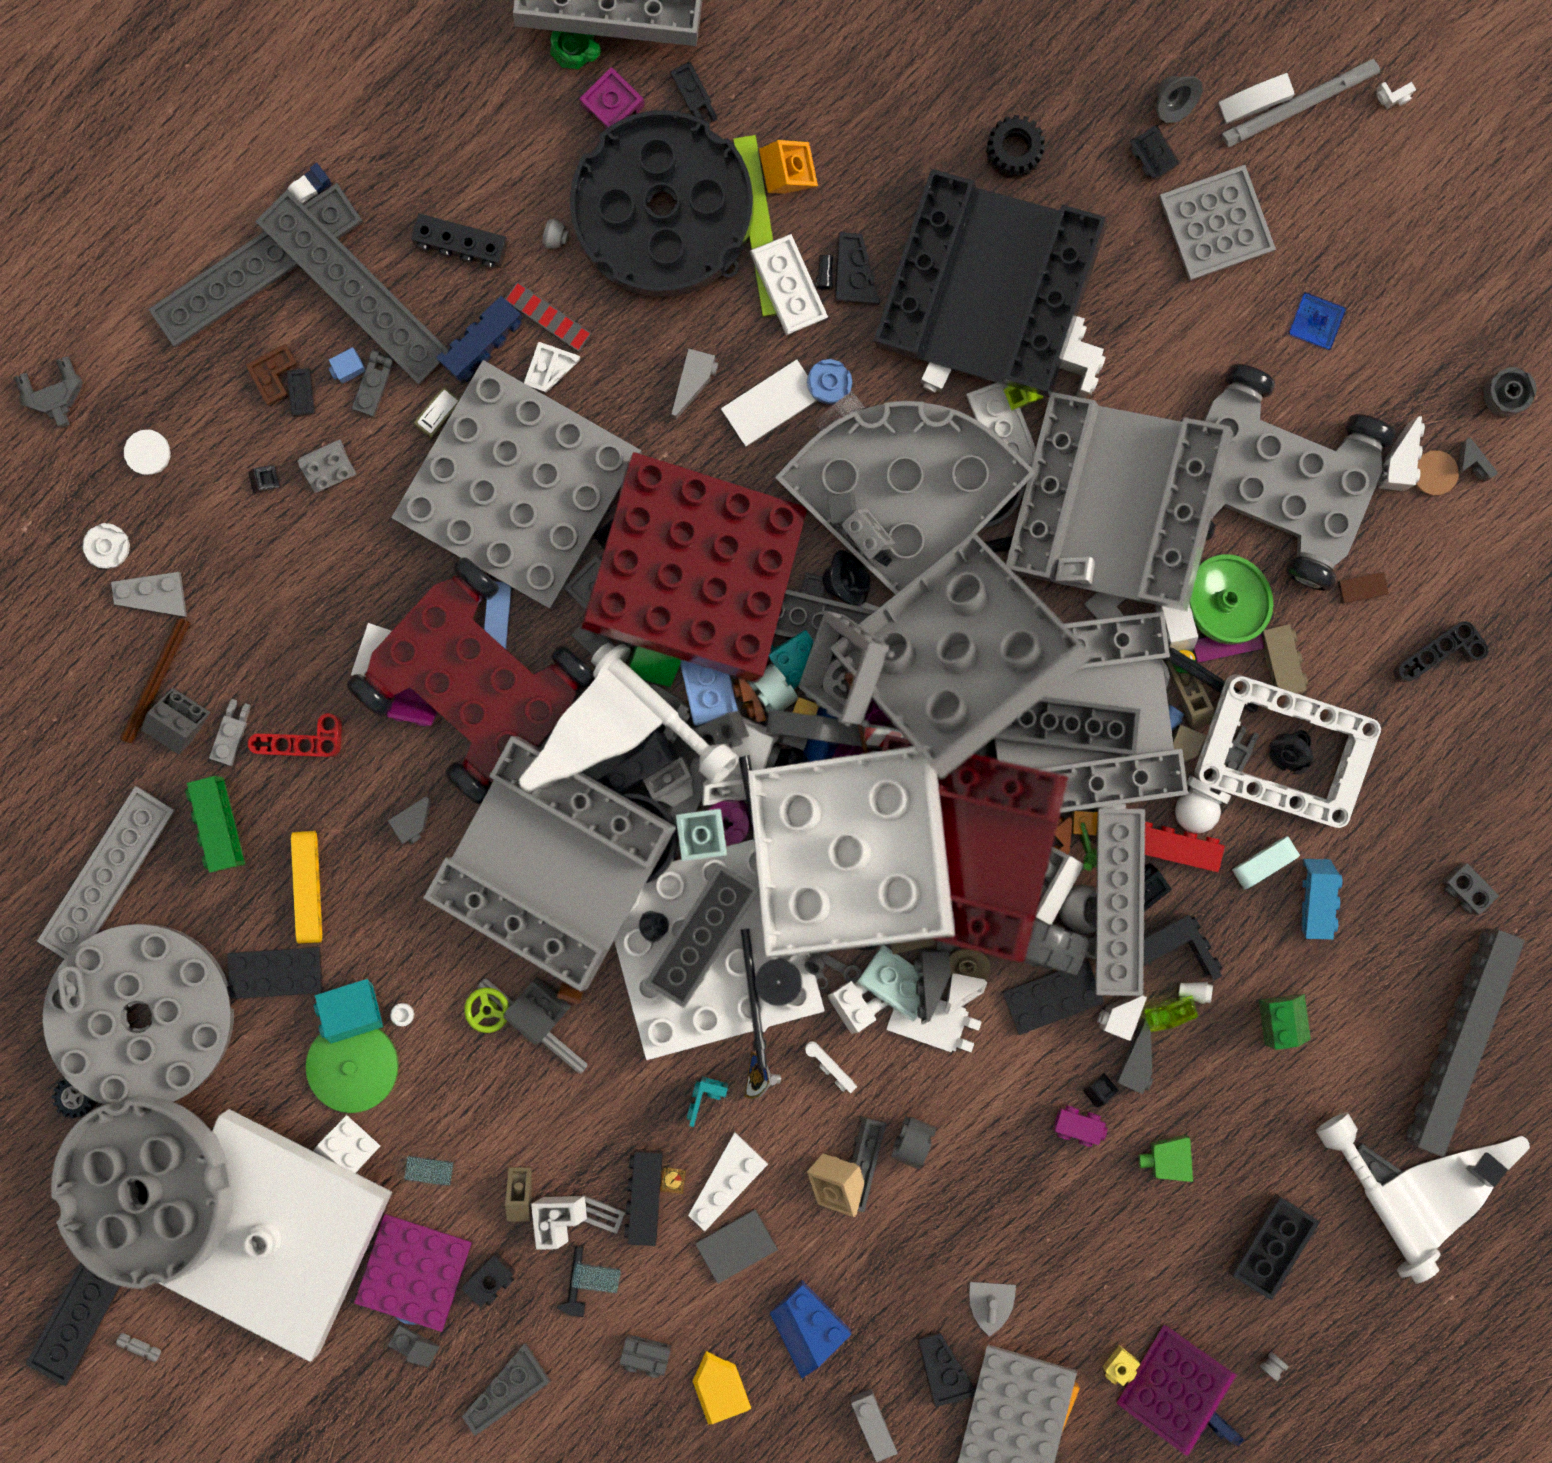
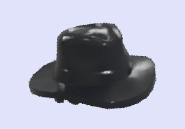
M844 550L837 551L833 556L831 566L824 571L822 576L823 583L829 594L839 597L847 604L859 606L865 603L870 589V576L856 557Z

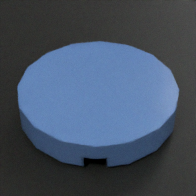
M826 359L821 360L812 367L808 373L807 386L813 398L820 403L832 405L843 401L850 393L852 377L849 370L841 362Z

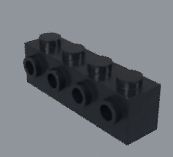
M418 213L411 237L417 249L429 251V249L437 250L438 254L445 257H451V254L460 257V260L468 263H473V260L482 262V266L494 269L495 266L501 268L508 245V240L505 236Z

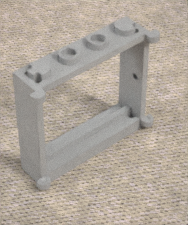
M825 611L798 688L806 693L805 696L807 698L817 701L816 705L826 708L828 714L839 718L838 722L847 726L854 723L868 727L869 721L864 720L866 710L886 655L893 657L894 652L888 650L889 646L847 616ZM840 634L864 650L845 706L827 694L824 688L821 687L833 655L830 647L838 641Z

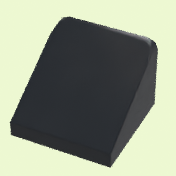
M275 465L253 468L248 472L254 494L280 487Z
M1105 1073L1083 1090L1096 1108L1105 1105L1119 1091Z

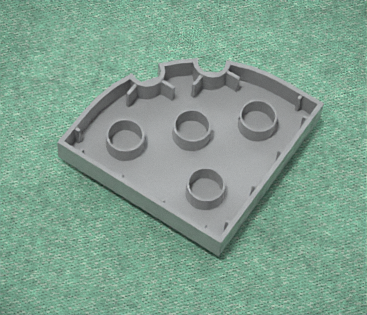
M915 401L887 402L861 411H855L836 420L809 441L775 478L896 595L973 532L977 534L1035 475L1036 471L1003 439L976 419L957 410L940 405ZM852 493L855 496L856 509H868L896 543L889 550H882L885 555L892 559L887 567L874 558L868 559L863 551L846 537L848 533L844 528L839 529V525L836 526L831 523L828 504L829 496Z

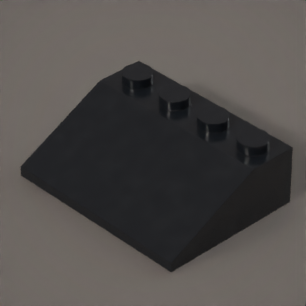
M659 726L630 751L602 760L581 772L614 792L623 795L642 783L646 778L679 758Z

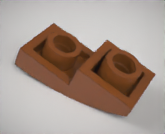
M735 678V684L732 685L734 696L739 701L749 702L746 705L748 717L752 718L754 722L765 721L764 711L753 689L743 678Z

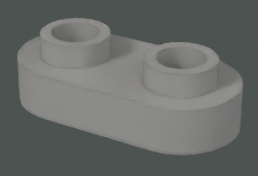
M65 967L58 974L61 1004L67 1012L76 1013L83 1010L87 1003L84 977L78 967ZM70 973L75 975L74 982L68 980ZM73 996L79 1000L77 1005L71 1002Z

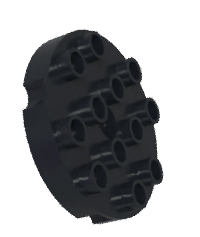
M656 110L628 116L604 130L599 135L600 143L591 153L583 154L573 176L570 193V211L573 226L582 249L591 263L616 285L646 296L673 297L699 290L718 279L733 265L741 254L753 222L754 204L751 179L745 162L737 148L728 138L722 139L711 131L710 123L693 115L678 111ZM659 192H666L673 197L674 201L677 200V204L674 205L672 212L666 216L656 215L650 207H647L651 198Z

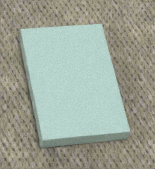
M882 944L857 983L912 1022L917 1018V1006L920 1004L919 995L916 994L918 973L915 972L914 966L898 954H893L891 949Z

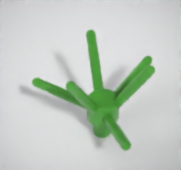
M1082 822L1080 826L1083 835L1080 836L1086 855L1081 872L1084 869L1090 871L1093 867H1097V849L1091 847L1085 823Z

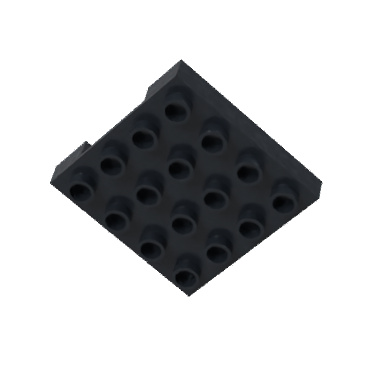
M931 169L873 340L877 348L1050 398L1107 228L1106 217L1061 205L1060 210L980 189L976 187L974 180Z

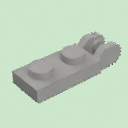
M230 700L226 716L224 715L209 759L230 766L233 765L247 726L246 720L251 705L245 703L241 709L239 720L233 718L237 707V700Z

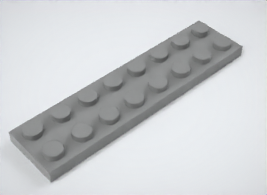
M135 786L37 942L65 959L78 945L99 933L176 810L140 787Z
M1097 809L1095 995L1143 996L1145 809Z

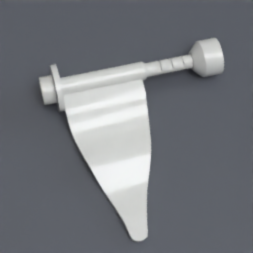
M606 643L596 651L591 660V663L596 667L593 673L595 680L561 716L544 749L522 775L519 784L523 790L529 792L545 783L572 776L602 760L630 751L662 724L670 727L700 755L699 771L714 785L721 782L732 772L739 761V757L725 744L709 746L678 716V712L625 663L630 655V648L627 645L620 644L614 647L611 643Z
M1347 1112L1329 1119L1316 1129V1133L1326 1148L1341 1150L1365 1188L1366 1196L1406 1259L1398 1267V1274L1402 1278L1411 1276L1415 1283L1424 1282L1438 1273L1439 1268L1435 1261L1441 1254L1437 1248L1481 1208L1493 1187L1484 1185L1466 1169L1468 1165L1475 1166L1483 1154L1487 1152L1509 1170L1530 1148L1528 1140L1523 1136H1518L1501 1143L1467 1150L1418 1164L1381 1185L1375 1180L1353 1144L1357 1127Z

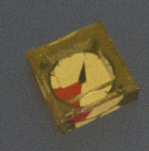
M663 1167L660 1191L683 1194L686 1170Z

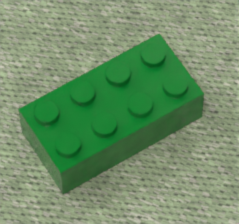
M212 776L187 783L188 788L185 789L188 802H192L194 811H191L193 823L198 826L197 841L200 847L203 846L205 855L202 856V861L205 869L212 873L246 865L224 777Z

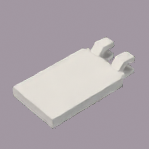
M939 1000L931 1021L921 1025V1018H918V1016L912 1022L893 1008L886 1030L952 1052V1050L956 1051L957 1047L972 1052L974 1042L962 1039L960 1036L964 1025L979 1030L981 1021L969 1017V1012L963 1007L947 1015L945 1013L946 1001Z

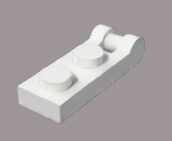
M811 1041L806 1044L805 1050L807 1055L816 1057L821 1062L818 1066L827 1075L832 1073L837 1079L834 1083L843 1092L847 1089L852 1093L857 1088V1085L816 1042Z

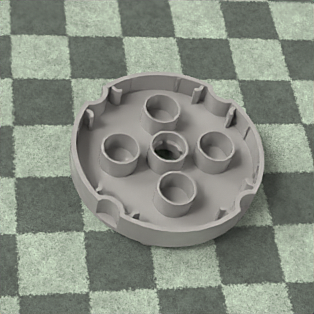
M132 924L107 929L78 945L67 955L53 975L48 986L43 1008V1029L47 1048L55 1065L65 1079L78 1091L94 1101L107 1105L141 1096L162 1098L174 1102L200 1086L213 1073L225 1055L234 1024V1008L230 1007L227 991L229 982L214 956L202 944L181 931L156 924ZM68 966L78 967L84 977L87 1003L83 1010L76 1013L67 1012L61 1004L58 974L63 968ZM70 973L68 980L74 982L75 975ZM73 996L71 1002L77 1005L79 1000ZM137 1003L149 1005L148 1008L152 1013L151 1026L131 1028L127 1020V1007Z
M140 1096L110 1103L93 1110L83 1117L68 1133L54 1163L51 1194L52 1199L58 1202L61 1209V1215L57 1221L61 1235L72 1253L86 1268L110 1283L128 1288L143 1289L154 1283L167 1284L183 1277L206 1262L220 1244L227 1229L232 1212V1182L223 1150L218 1143L216 1135L196 1115L172 1101ZM136 1180H141L148 1189L149 1199L147 1204H142L138 1200L139 1189L135 1183Z

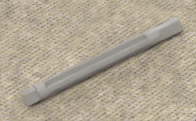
M1374 59L1367 61L1222 133L1223 141L1229 148L1379 74V65Z

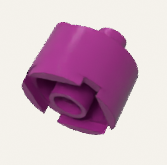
M724 800L712 804L708 810L721 809L726 846L740 843L751 829L747 803L743 800ZM727 817L732 824L728 823L725 818Z

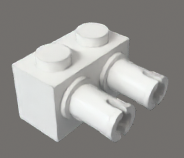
M852 981L844 983L828 994L827 997L850 1033L854 1034L876 1021L874 1014L889 1005L877 996L866 1003L862 995L868 990L857 982L854 984Z

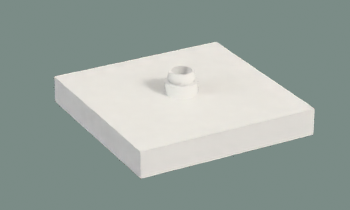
M914 747L748 771L766 957H783L955 936L937 773Z
M229 1109L219 1115L212 1131L223 1150L231 1175L232 1212L227 1229L214 1253L200 1267L167 1284H159L311 1362L320 1353L392 1192Z

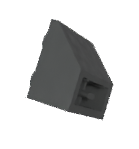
M172 688L147 713L141 730L180 755L193 741L211 712Z

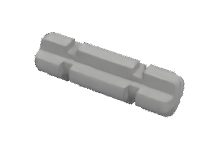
M121 1333L116 1341L117 1346L123 1349L126 1347L128 1351L141 1357L147 1356V1359L156 1362L161 1354L160 1349L154 1346L151 1348L149 1344L136 1338L130 1339V1336Z

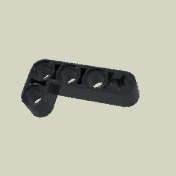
M1462 621L1452 625L1399 662L1394 668V676L1401 682L1412 681L1457 649L1470 662L1484 659L1488 655L1489 649L1474 625L1470 622ZM1460 626L1466 630L1464 638H1461L1458 634ZM1442 639L1448 644L1446 651L1441 650L1439 647ZM1473 645L1479 648L1480 653L1477 657L1471 652ZM1423 652L1429 655L1428 664H1424L1421 661V654ZM1413 665L1416 666V668L1408 672V675L1403 674L1405 668Z

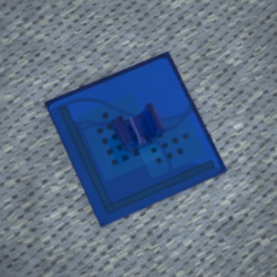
M1304 292L1288 334L1331 350L1347 308Z

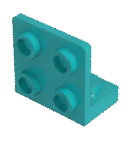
M807 630L802 631L780 646L774 648L771 645L769 658L784 675L788 686L791 685L793 689L800 684L814 644Z
M703 1076L701 1082L696 1081L692 1097L696 1098L695 1104L690 1103L686 1118L691 1120L689 1126L694 1127L703 1092H707V1096L720 1100L721 1096L726 1097L729 1083Z

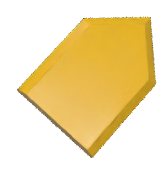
M706 1351L692 1382L709 1425L751 1409L736 1365Z

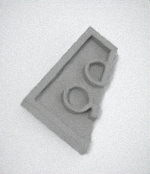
M180 572L111 582L115 605L187 617Z

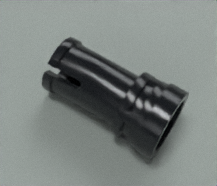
M831 255L819 256V271L815 282L816 289H833V276H831L833 256Z

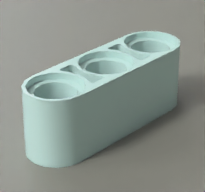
M1285 836L1233 868L1232 871L1245 890L1297 859L1300 854L1290 838Z

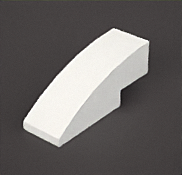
M1285 73L1232 95L1218 104L1225 123L1228 124L1292 99L1295 93L1288 74Z

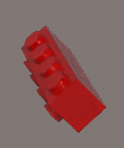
M1145 821V855L1219 872L1225 845L1219 844L1220 839L1206 836V840L1197 839L1198 834L1184 831L1183 835L1175 833V828L1162 826L1160 830L1152 828L1153 823Z

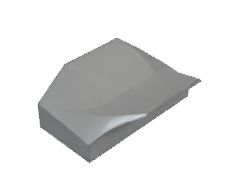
M683 757L643 780L652 799L662 801L672 807L693 796V775Z

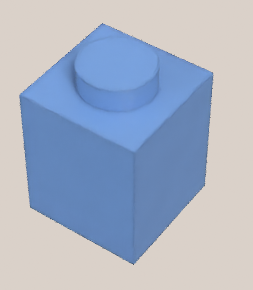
M353 347L329 359L331 367L328 369L334 380L339 379L342 384L366 371L357 351Z

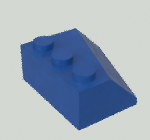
M803 1280L770 1312L801 1378L817 1369L851 1336V1329Z

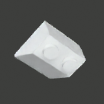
M1127 996L1107 1005L1106 1009H1102L1098 1016L1099 1028L1131 1041L1147 997Z

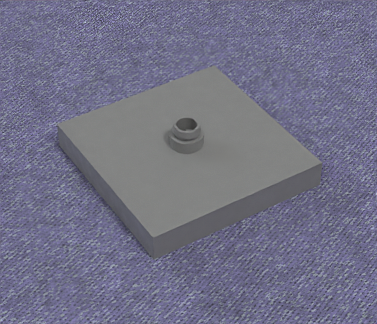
M974 532L859 624L862 628L889 646L888 650L894 652L893 657H888L887 655L885 657L871 699L941 779L1091 659L1084 644ZM843 637L831 646L830 649L840 664L848 672H851L855 678L864 650L846 637Z

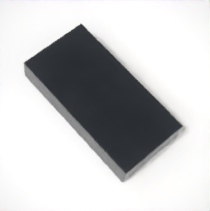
M310 368L287 371L292 416L316 414Z

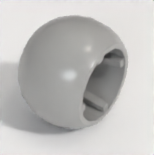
M1085 884L1076 885L1071 888L1058 913L1063 925L1070 931L1082 935L1091 934L1096 931L1095 887Z

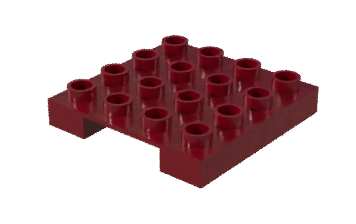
M633 452L628 461L617 500L618 505L598 575L591 590L581 629L758 683L764 675L807 508Z
M886 734L882 752L911 748L913 746L906 738ZM975 754L970 755L942 779L937 774L955 936L931 939L1015 962L1025 961L1069 777Z

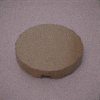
M1440 450L1429 451L1423 454L1421 459L1418 460L1417 469H1420L1419 482H1416L1415 486L1429 496H1440L1449 492L1456 485L1459 477L1458 466L1454 458Z

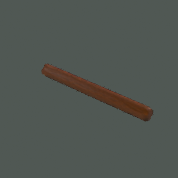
M183 618L177 619L120 736L121 740L127 743L134 741L190 625V622Z

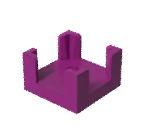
M612 67L579 98L581 107L587 113L591 112L604 125L605 130L614 123L628 117L634 110L636 113H639L645 107L644 99Z

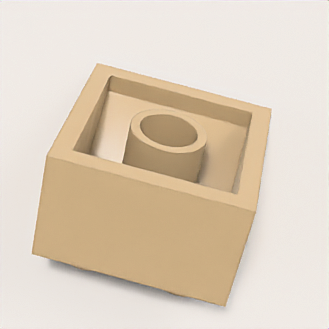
M822 1154L807 1171L818 1205L855 1217L864 1187V1179L860 1167L855 1163H849L837 1157Z

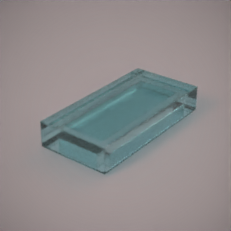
M408 1156L404 1180L450 1186L454 1162Z
M575 1263L571 1287L617 1293L621 1270Z

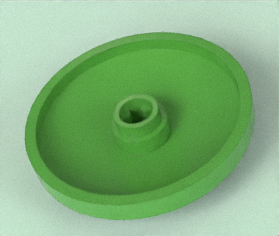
M1223 554L1211 557L1199 565L1189 604L1194 623L1204 635L1219 643L1237 645L1252 640L1267 627L1273 612V595L1266 577L1253 563L1236 555Z
M375 1029L332 1044L319 1034L312 1043L306 1059V1075L313 1093L328 1107L346 1113L362 1112L378 1105L389 1095L398 1076L399 1063L396 1049L390 1038L381 1029Z

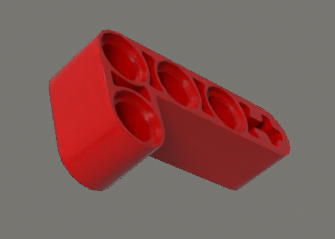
M323 714L318 719L317 736L254 734L248 740V748L251 752L260 755L334 757L338 755L341 749L342 723L336 715ZM328 718H332L335 721V726L331 730H327L324 725ZM261 739L262 742L271 743V747H257L256 742H260ZM282 739H286L288 742V748L285 751H281L278 748V743ZM304 740H309L311 743V748L307 752H303L301 749V743ZM330 740L333 742L334 748L332 752L326 753L323 746L326 741Z

